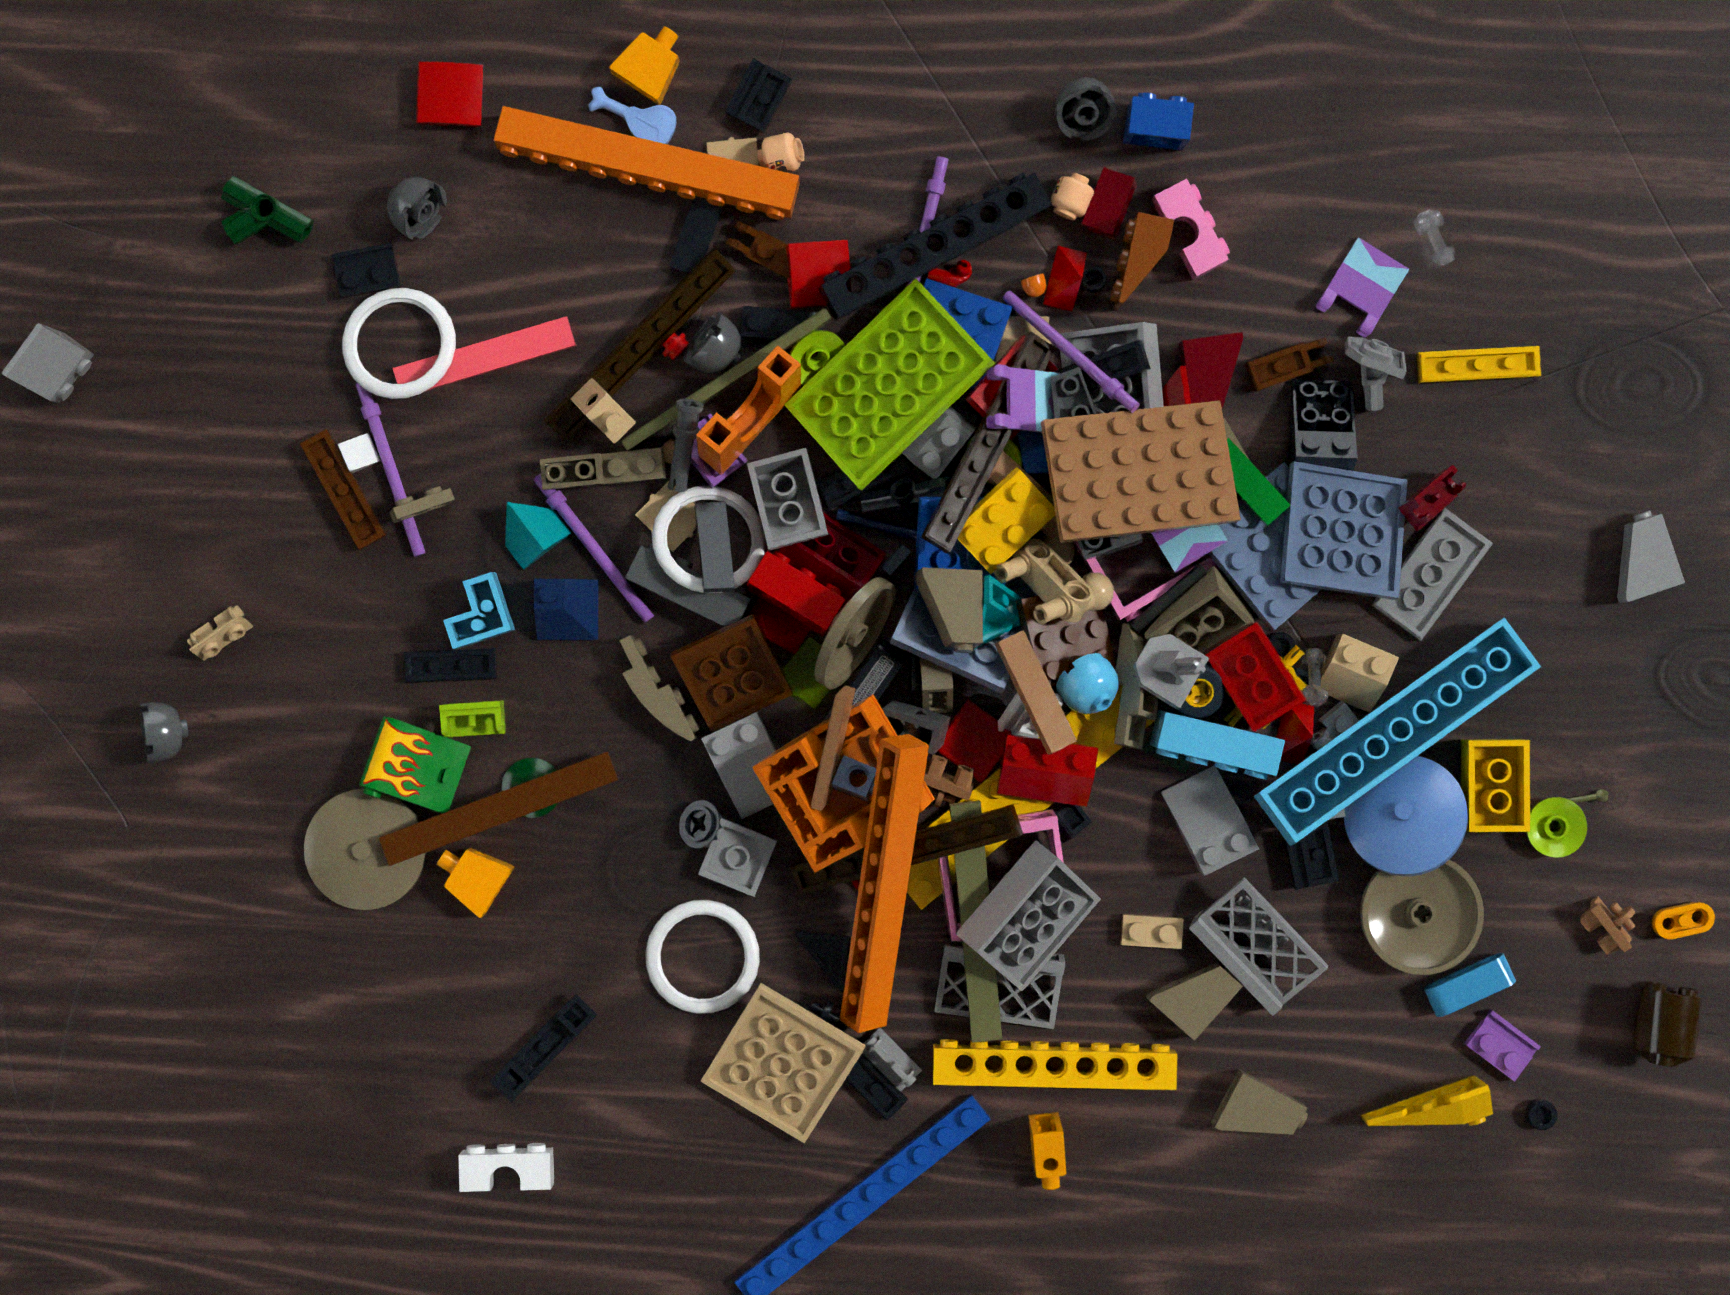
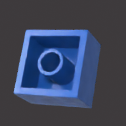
M1138 93V97L1133 96L1127 107L1123 144L1183 151L1190 141L1194 103L1187 102V98L1180 96H1170L1168 100L1156 99V95L1152 93Z

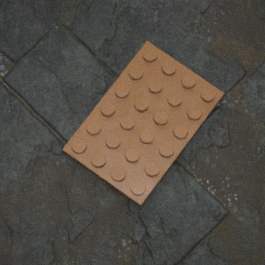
M1221 401L1137 409L1133 413L1128 410L1044 419L1041 422L1060 543L1236 523L1241 520Z

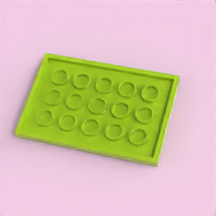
M915 278L784 405L862 491L978 381L995 362Z

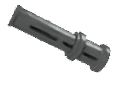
M685 398L676 401L678 415L676 424L672 427L676 439L668 483L670 490H673L674 486H676L675 492L687 491L694 439H696V434L700 431L697 426L699 413L703 411L704 405L693 399Z

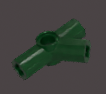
M232 176L222 190L221 199L240 209L221 221L225 232L236 245L267 226H271L302 244L309 237L313 229V219L236 176ZM272 202V213L264 217L262 214L263 206Z

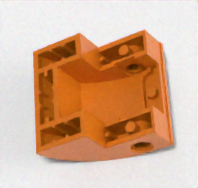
M874 694L852 705L839 765L843 756H847L876 768L880 739L898 736ZM830 718L785 744L752 767L814 873L865 847L872 795L868 803L835 790L833 787L831 800L822 811L811 808L812 796ZM864 774L854 775L851 779V785L855 787L863 786L867 781V776ZM925 781L923 783L919 813L935 800Z

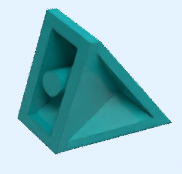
M507 502L505 546L523 570L572 533L556 511L551 508Z
M990 575L984 576L982 580L983 644L975 649L1021 625L1015 601L1022 599V597Z

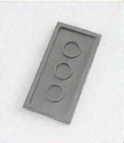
M1444 508L1438 513L1401 563L1399 598L1391 600L1376 597L1371 605L1421 641L1493 543Z

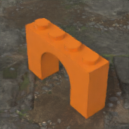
M778 345L757 367V382L737 411L727 420L716 412L696 434L699 457L721 475L785 406L784 404L801 388V364Z

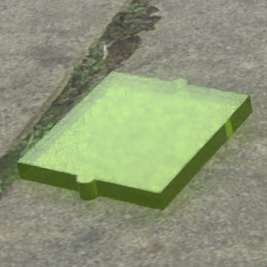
M809 637L782 671L793 690V696L798 695L815 709L831 689L826 688L815 679V665L821 645Z

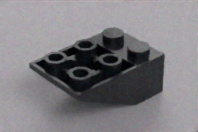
M1292 379L1289 440L1290 463L1296 461L1354 470L1357 461L1352 381Z

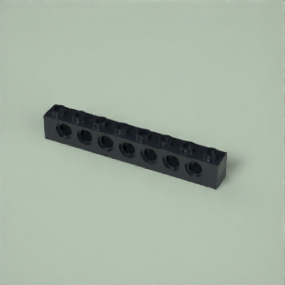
M1023 172L1008 181L1010 186L1000 191L998 186L982 194L984 198L982 201L973 204L972 200L956 208L957 214L949 218L943 214L930 221L931 227L925 231L920 232L919 228L914 229L903 236L904 242L896 246L890 242L876 250L877 256L869 260L865 256L849 264L851 268L849 271L840 274L839 270L825 276L823 278L824 284L819 287V291L835 321L1046 211L1052 204L1036 173L1026 176ZM1007 196L1017 197L1020 202V208L1016 210L1011 209L1006 203ZM980 210H989L994 216L993 223L983 222L980 218ZM956 223L963 224L967 228V236L962 238L955 235L953 225ZM927 238H937L941 243V250L937 252L931 251L926 244ZM903 251L912 253L915 259L914 264L910 266L903 264L900 260V253ZM876 265L884 266L888 271V278L884 280L876 278L873 274V267ZM855 279L859 281L862 287L861 292L858 294L850 293L846 287L847 280Z

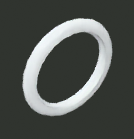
M391 288L377 292L365 299L353 311L346 323L342 337V354L345 365L353 379L367 391L390 399L412 397L433 387L447 372L456 349V333L452 320L445 308L435 298L422 291L410 288ZM397 302L414 304L426 310L438 325L441 336V348L432 368L417 380L405 384L386 383L373 377L362 365L357 352V338L365 319L378 308Z
M696 486L672 496L661 507L655 518L652 530L653 550L664 572L676 583L690 590L703 593L702 578L695 577L684 571L671 556L667 544V532L672 518L682 507L699 500H716L726 502L727 505L737 510L747 522L751 532L750 553L745 563L733 573L735 589L746 583L764 557L767 545L761 518L754 507L741 495L717 486L714 488L710 486Z
M692 900L679 904L666 912L655 924L649 935L645 951L648 975L658 994L669 1004L683 1011L696 1014L715 1013L727 1009L740 1001L750 990L757 976L760 963L759 945L755 933L747 920L735 909L711 900ZM694 915H710L724 920L735 929L744 947L745 961L737 982L728 991L713 998L697 999L678 992L665 977L661 966L660 953L667 933L675 924Z

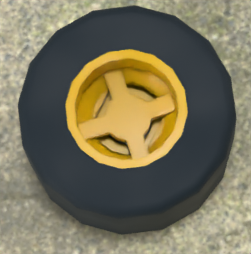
M1208 662L1204 666L1206 668L1205 672L1200 674L1195 682L1199 684L1193 685L1179 709L1182 714L1190 718H1203L1212 715L1220 708L1225 699L1226 688L1222 683V679Z

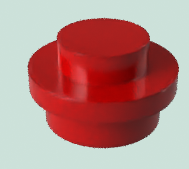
M673 333L663 343L662 346L665 348V351L662 355L665 358L669 356L674 361L689 346L690 343L685 339L687 336L684 333L679 336Z

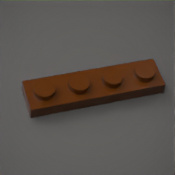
M325 429L300 443L357 548L362 550L386 537L385 530L355 476L349 471L330 431Z

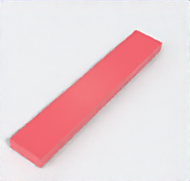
M562 317L455 349L452 363L445 375L426 391L576 347L568 317ZM438 355L393 368L397 384L412 382L425 375L434 365Z

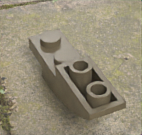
M663 448L540 459L543 490L666 479Z
M1122 624L1115 671L1118 675L1119 685L1123 686L1122 695L1120 696L1114 744L1142 750L1146 720H1156L1158 697L1138 685L1133 667L1148 641L1144 635L1146 631L1142 629L1138 633L1132 625Z
M629 635L619 640L633 667L622 674L640 702L656 719L679 736L689 741L696 739L697 735L695 732L699 730V727L693 715H686L681 705L686 702L678 687L673 689L671 684L659 689L657 683L661 682V678L654 665L648 667L643 657L648 653L640 638L635 640L633 635Z

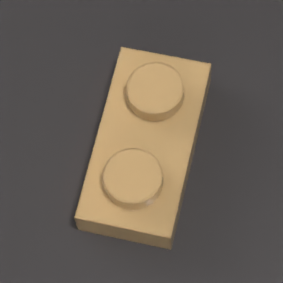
M1122 914L1120 944L1182 949L1184 919L1180 917Z

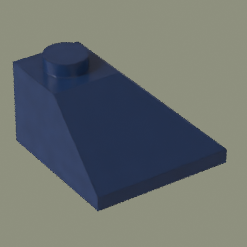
M534 579V614L537 640H598L599 580Z

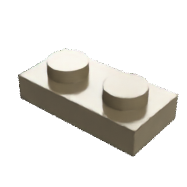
M441 486L423 492L425 496L423 498L413 500V497L410 496L396 501V507L390 511L393 523L451 504L455 500L451 488L442 491Z

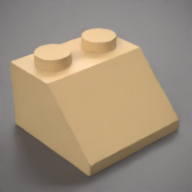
M1336 634L1314 690L1370 713L1387 687L1399 657L1345 634Z

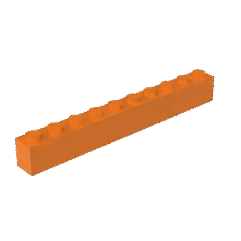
M506 106L502 107L494 137L497 150H500L501 154L508 157L516 158L518 155L530 157L531 161L545 165L547 162L559 164L560 168L568 171L582 169L589 171L590 175L597 178H606V176L616 177L621 183L636 185L637 182L648 185L649 189L657 192H665L667 189L677 192V195L686 199H695V196L706 198L708 203L716 206H724L725 203L735 205L742 212L754 213V210L764 212L766 216L776 220H783L784 217L791 219L800 185L799 175Z
M910 734L880 739L839 1019L857 1033L887 1025L929 744Z

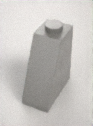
M1646 511L1632 516L1634 522L1624 526L1617 595L1619 603L1630 602L1685 583L1662 514L1652 515L1651 511Z

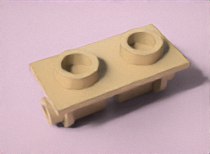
M238 605L234 608L230 606L213 618L218 626L216 629H213L212 625L207 622L190 634L191 637L187 640L191 646L189 650L205 661L216 656L223 647L232 641L242 638L253 625L242 617L244 613Z

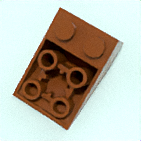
M1138 212L1134 219H1129L1128 224L1126 223L1122 241L1127 242V247L1119 254L1116 271L1121 272L1120 279H1116V282L1113 283L1110 301L1115 302L1113 310L1118 311L1167 252L1174 219Z

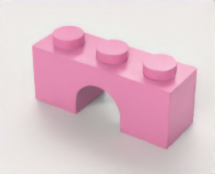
M1186 178L1154 195L1151 201L1160 217L1174 219V222H1187L1194 229V243L1182 249L1179 253L1192 280L1225 264L1229 260L1227 254L1230 251L1225 240L1222 237L1218 239L1213 228L1216 224L1208 210L1204 212L1199 201L1202 198L1198 188L1194 183L1190 185Z

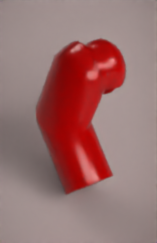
M960 260L957 262V265L947 271L940 268L930 271L927 279L957 287L970 278L972 266L969 261Z

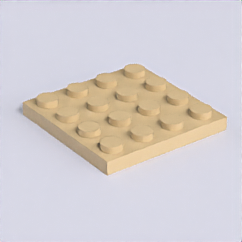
M760 983L703 1075L701 1082L805 1143L866 1045Z

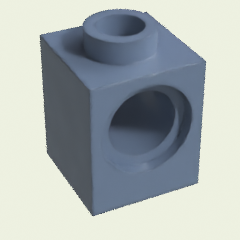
M843 756L832 785L835 790L869 803L873 794L876 768ZM856 774H864L867 776V781L863 786L855 787L851 785L852 777Z

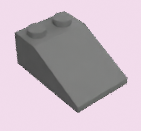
M38 323L2 371V374L49 401L59 403L70 396L74 389L72 384L79 375L83 376L89 370L92 364L90 360L94 354L67 334Z
M950 406L902 453L931 478L937 479L972 435L976 426Z
M806 448L747 463L769 551L828 535L813 469Z
M758 711L701 738L741 819L773 805L772 800L752 768L759 761L776 751Z
M1212 766L1161 791L1199 872L1204 876L1259 849L1243 815L1216 767Z

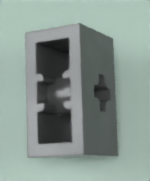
M895 699L883 708L885 715L898 736L910 734L929 744L928 753L932 755L944 745L950 717Z

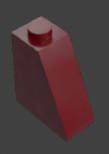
M1243 332L1182 340L1179 343L1182 366H1186L1191 404L1221 401L1223 409L1242 345Z

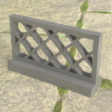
M1245 877L1205 911L1199 912L1193 918L1189 927L1272 1016L1282 1009L1284 1003L1328 969L1327 963ZM1244 889L1252 898V907L1235 905V895ZM1217 910L1230 911V925L1218 924L1211 915ZM1234 912L1251 913V927L1234 925ZM1256 914L1269 915L1273 920V929L1256 927ZM1234 932L1251 933V947L1239 946L1234 941ZM1255 934L1272 935V949L1255 947ZM1277 936L1289 937L1294 942V951L1277 949ZM1255 954L1272 955V969L1260 968L1255 963ZM1276 956L1294 957L1293 971L1276 969ZM1298 958L1310 959L1317 968L1312 972L1297 971ZM1276 976L1293 977V987L1284 993L1276 985ZM1297 978H1303L1297 983Z
M945 937L934 1012L969 1017L968 1008H962L964 1005L968 1006L967 997L958 987V984L965 980V973L956 980H953L947 972L948 961L958 962L964 966L962 941H952L951 938ZM1055 953L1028 984L1033 986L1039 997L1027 1006L1017 994L1021 990L1017 987L1013 989L1006 978L996 970L997 982L1001 980L1010 991L999 999V1007L1013 996L1022 1007L1014 1015L1006 1014L1000 1007L1001 1022L1054 1029L1062 976L1064 975L1066 964L1064 954ZM1042 975L1055 976L1054 986L1045 993L1034 982ZM945 979H947L950 983L946 987H944ZM952 988L963 999L955 1006L942 1005L943 995ZM1050 995H1052L1051 1002L1047 999ZM1044 1001L1050 1009L1049 1020L1035 1018L1030 1010Z

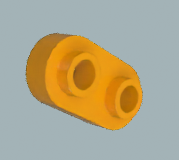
M1685 903L1657 911L1652 918V928L1662 938H1681L1708 931L1714 924L1715 914L1712 908L1705 903ZM1698 911L1700 913V919L1697 922H1694L1692 920V915L1694 912ZM1666 918L1671 920V925L1668 928H1664L1662 924Z

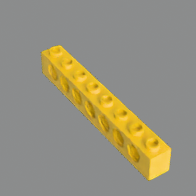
M941 1039L940 1044H933L932 1081L933 1085L1177 1090V1053L1174 1049H1170L1168 1044H1152L1151 1049L1139 1048V1044L1122 1043L1121 1048H1109L1108 1043L1102 1042L1091 1043V1047H1079L1077 1042H1061V1047L1049 1046V1042L1032 1041L1030 1046H1018V1041L1012 1040L1000 1041V1045H988V1041L972 1043L970 1040V1045L958 1044V1040ZM968 1055L971 1057V1065L966 1069L958 1068L955 1065V1060L958 1056ZM993 1055L999 1056L1002 1059L1001 1066L995 1070L985 1066L987 1058ZM1022 1056L1030 1057L1032 1059L1031 1067L1027 1070H1019L1016 1067L1018 1058ZM1051 1057H1059L1062 1059V1066L1056 1071H1050L1046 1068L1047 1061ZM1081 1058H1090L1092 1060V1067L1088 1071L1082 1072L1076 1068L1077 1062ZM1113 1058H1119L1123 1062L1122 1068L1117 1072L1107 1070V1064ZM1143 1059H1150L1153 1062L1152 1069L1147 1073H1141L1137 1070L1138 1063Z

